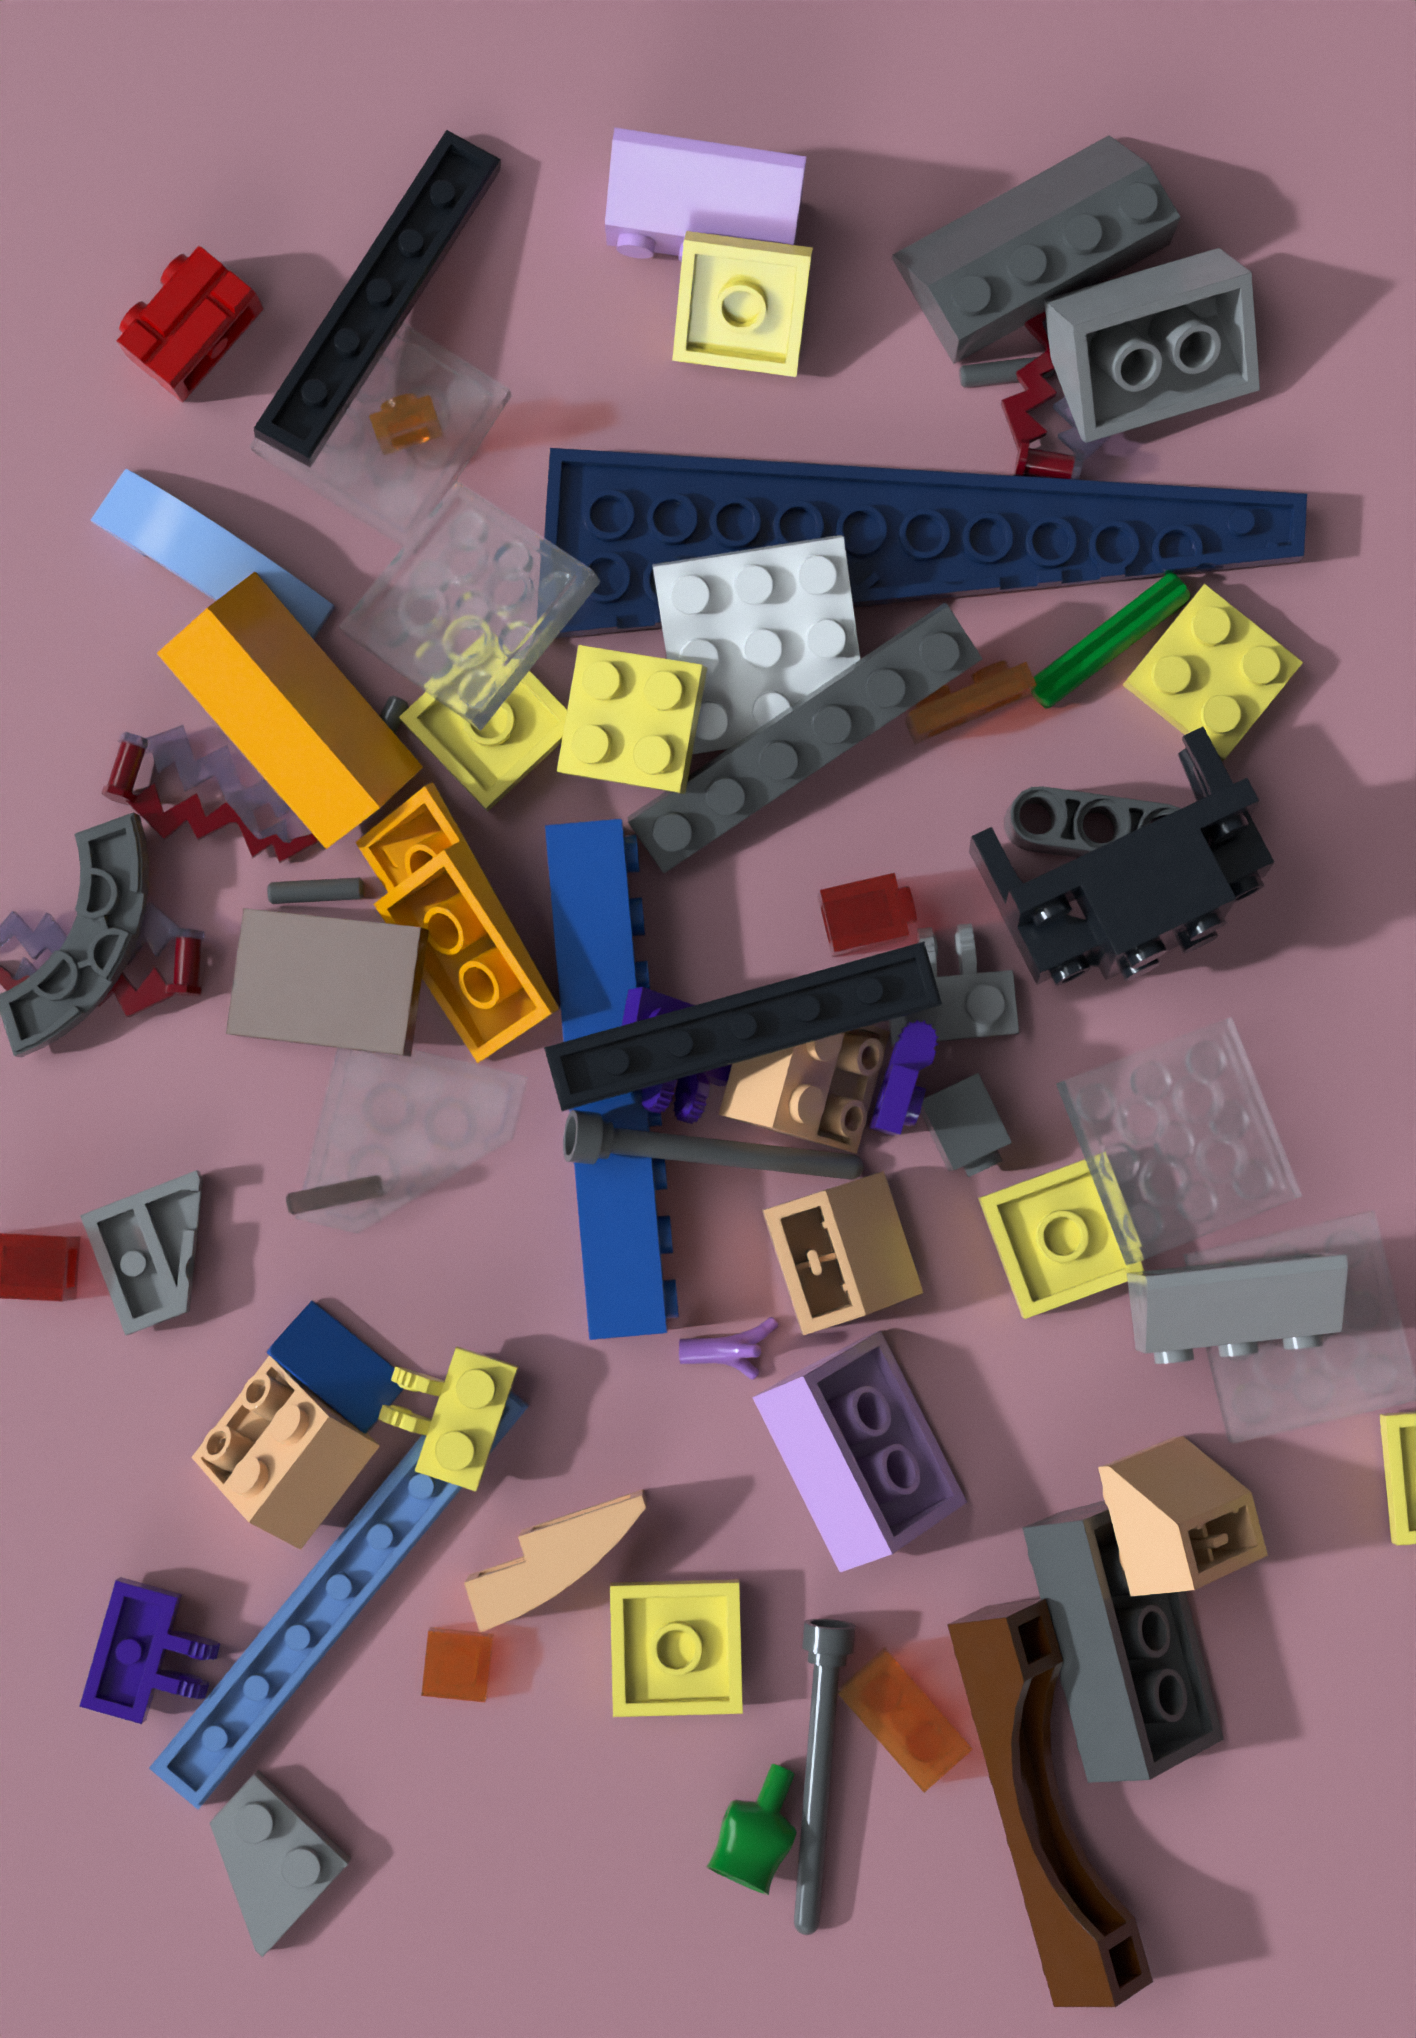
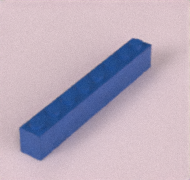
M622 819L545 825L563 1042L621 1026L628 989L639 987L650 989L648 960L635 961L633 936L645 935L642 897L630 898L628 873L640 872L637 835H624ZM643 1089L571 1109L598 1112L601 1114L602 1120L612 1121L614 1128L650 1131L652 1126H662L661 1113L646 1110L642 1106V1100L640 1099ZM610 1153L608 1159H598L593 1165L574 1163L589 1340L667 1333V1319L679 1318L676 1279L663 1280L661 1255L673 1254L670 1215L658 1216L656 1190L668 1189L665 1159Z

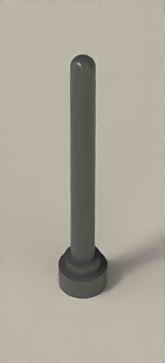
M571 1110L566 1120L563 1136L564 1158L567 1162L593 1165L598 1159H608L610 1153L849 1180L857 1179L864 1170L862 1159L853 1154L614 1128L612 1121L602 1120V1116L598 1112Z
M831 1619L805 1620L802 1648L808 1651V1662L814 1664L794 1910V1926L803 1935L813 1934L818 1929L820 1923L839 1667L845 1666L847 1655L854 1653L856 1626L849 1622Z

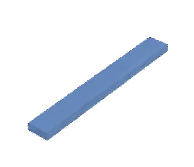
M510 1391L491 1452L529 1407L513 1391ZM422 1435L149 1767L151 1771L198 1810L461 1490L462 1487L415 1472L426 1435Z

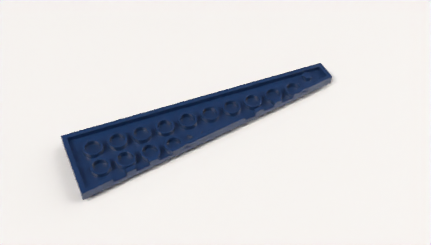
M550 448L538 638L542 640L662 627L652 564L837 535L844 537L853 607L1164 576L1168 573L1183 574L1299 562L1304 557L1307 494Z

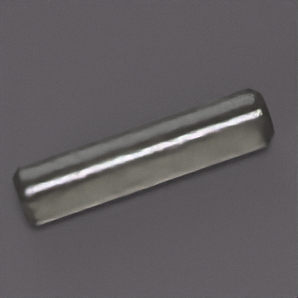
M372 1175L291 1192L286 1196L287 1209L290 1214L296 1215L382 1197L385 1193L383 1180L379 1175Z

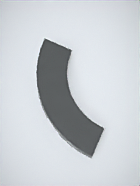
M133 812L74 834L79 852L80 886L75 907L77 916L70 933L59 951L55 950L35 973L22 983L0 994V1014L15 1057L22 1058L48 1046L84 1021L104 1000L129 962L141 931L149 890L148 852L140 815Z

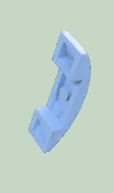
M126 468L91 518L95 525L144 557L148 556L215 601L253 572H256L313 639L335 609L332 603L256 549L184 502Z

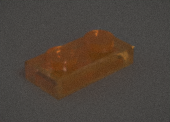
M1006 660L998 661L973 673L971 677L974 684L954 693H951L948 685H943L915 704L916 709L909 711L905 720L914 745L1030 696L1036 686V682L1027 662L1009 668Z
M886 1647L838 1688L839 1696L924 1793L973 1750L968 1741Z

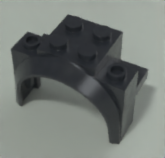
M1204 726L1182 737L1186 747L1178 753L1196 802L1026 883H1023L1017 876L992 827L971 836L969 854L994 899L1036 985L1050 978L1053 979L1056 986L1065 984L1088 972L1091 969L1090 966L1099 967L1105 980L1122 973L1125 981L1135 979L1159 966L1160 961L1158 958L1174 947L1180 945L1183 953H1188L1218 937L1216 930L1227 923L1225 917L1233 903L1254 894L1265 886L1261 878L1267 875L1274 864V860L1251 818L1259 799L1248 778L1233 784ZM1077 901L1085 919L1068 915L1072 911L1069 902Z

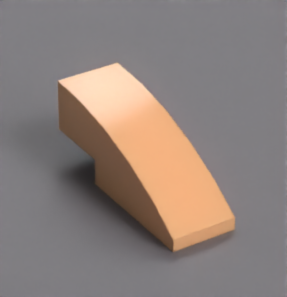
M642 1489L522 1529L518 1539L524 1556L469 1574L464 1585L480 1633L522 1616L557 1596L591 1570L624 1537L645 1510L647 1499L644 1490Z

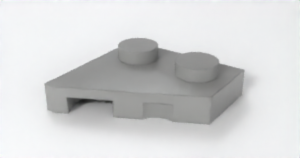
M198 1170L80 1215L125 1336L190 1311L203 1178Z

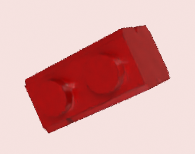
M198 246L189 257L185 254H180L169 263L160 279L163 287L148 304L140 301L130 308L120 323L119 330L122 334L116 340L125 355L151 378H154L182 403L264 310L254 290L233 272L226 269L221 262L201 246Z

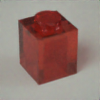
M895 872L821 889L817 896L831 957L905 941L910 935L907 925L917 923V915L910 887L907 885L898 888Z
M0 1232V1298L59 1302L76 1300L81 1236Z

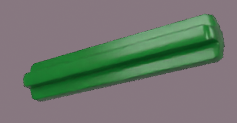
M1166 574L1031 678L1028 688L1032 696L1045 709L1054 706L1185 605L1191 596L1186 585L1176 574Z

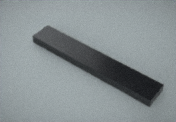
M448 130L445 131L254 426L255 438L311 468L497 177L501 168V159Z
M923 941L544 1047L561 1111L564 1112L941 1006L942 1002L925 942Z

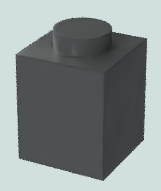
M979 1073L923 1100L920 1113L948 1171L964 1167L967 1176L970 1177L1003 1161L998 1149L1012 1142Z

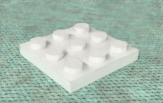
M842 535L652 564L667 659L702 664L707 667L692 754L729 749L860 660L845 543Z

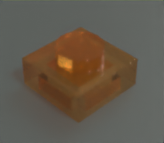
M412 393L399 395L382 403L380 406L381 411L369 415L383 455L444 436L430 395L417 398V395Z
M430 1627L427 1636L421 1696L486 1702L494 1634Z

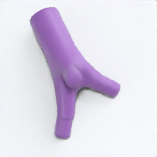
M770 1317L753 1329L727 1337L680 1339V1364H725L741 1371L749 1379H755L759 1374V1370L746 1358L760 1356L761 1348L756 1344L778 1327L776 1319Z

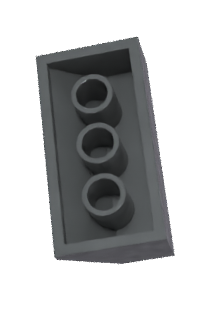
M1108 135L893 254L892 260L953 364L1024 326L1026 321L1045 312L1044 299L1101 283L1170 245L1181 217L1149 163Z
M1105 1500L1061 1511L1023 1527L1028 1557L1033 1567L1040 1598L1046 1599L1063 1659L1060 1670V1682L1065 1692L1076 1735L1077 1748L1082 1758L1088 1783L1151 1780L1224 1740L1186 1592L1130 1595L1125 1571L1119 1560V1548L1109 1508Z

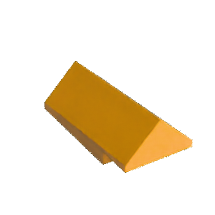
M253 572L206 608L157 652L162 661L325 849L329 848L380 809L423 768L256 572Z
M433 782L420 789L355 842L388 892L373 904L385 923L422 927L429 930L422 979L477 1063L560 1010Z

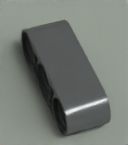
M1044 786L1030 787L1022 791L1008 807L1004 817V830L1009 840L1018 848L1032 852L1078 858L1108 844L1093 842L1086 836L1083 830V820L1085 815L1089 813H1100L1110 819L1114 830L1112 840L1110 841L1112 842L1181 808L1164 803ZM1027 804L1043 806L1051 817L1049 832L1044 834L1028 832L1020 822L1019 812L1021 807Z

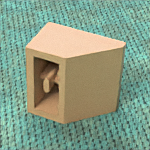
M871 1025L732 1064L718 1115L857 1154L890 1031Z
M884 1171L762 1210L803 1335L871 1314L923 1293Z
M269 1355L255 1375L247 1381L242 1392L217 1425L208 1432L203 1443L191 1458L250 1524L301 1550L380 1445L368 1433L365 1434Z
M1184 1436L1172 1437L1098 1467L1103 1485V1497L1109 1508L1119 1548L1120 1564L1125 1571L1131 1596L1196 1590L1268 1556L1252 1492Z

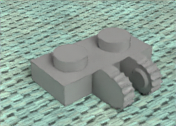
M971 923L959 924L956 927L957 931L954 935L955 951L958 954L960 975L937 977L936 956L938 955L936 936L933 934L932 927L917 928V943L925 942L942 1005L888 1020L891 1046H894L895 1042L899 1041L897 1035H900V1029L906 1027V1024L909 1022L913 1023L916 1020L919 1022L925 1020L926 1024H932L931 1027L934 1030L936 1029V1036H939L936 1042L1019 1034L1013 970L977 973L975 940Z

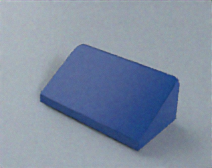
M313 1300L266 1351L275 1361L365 1434L379 1421L378 1417L382 1405L391 1406L404 1390L391 1380L395 1369L394 1366Z

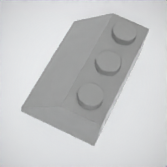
M1220 248L1044 299L1051 361L1080 437L1085 443L1260 390L1252 272Z
M1314 1252L1127 1273L1135 1348L1137 1351L1145 1354L1154 1353L1155 1364L1194 1360L1193 1348L1218 1346L1219 1356L1227 1357L1259 1353L1258 1341L1283 1339L1284 1349H1304L1323 1346L1322 1334L1342 1332L1348 1274L1347 1254Z

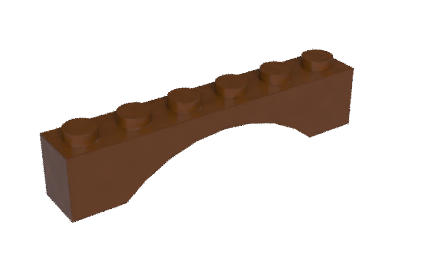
M1046 1599L985 1606L947 1624L1052 2002L1054 2007H1117L1151 1984L1153 1979L1135 1917L1114 1896L1090 1863L1071 1827L1059 1794L1051 1752L1050 1719L1054 1689L1063 1659Z

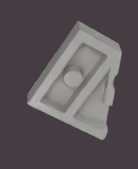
M259 1770L253 1774L210 1822L255 1951L262 1957L351 1860V1857Z

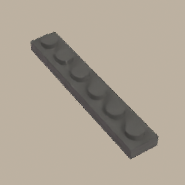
M943 603L690 774L685 794L665 791L628 816V823L662 872L666 873L983 658L949 606Z

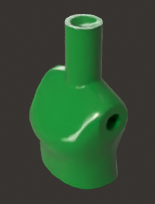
M771 1764L756 1802L737 1799L730 1802L721 1823L717 1846L706 1866L709 1870L749 1889L769 1895L773 1877L791 1850L797 1834L794 1825L780 1813L795 1773L779 1765Z

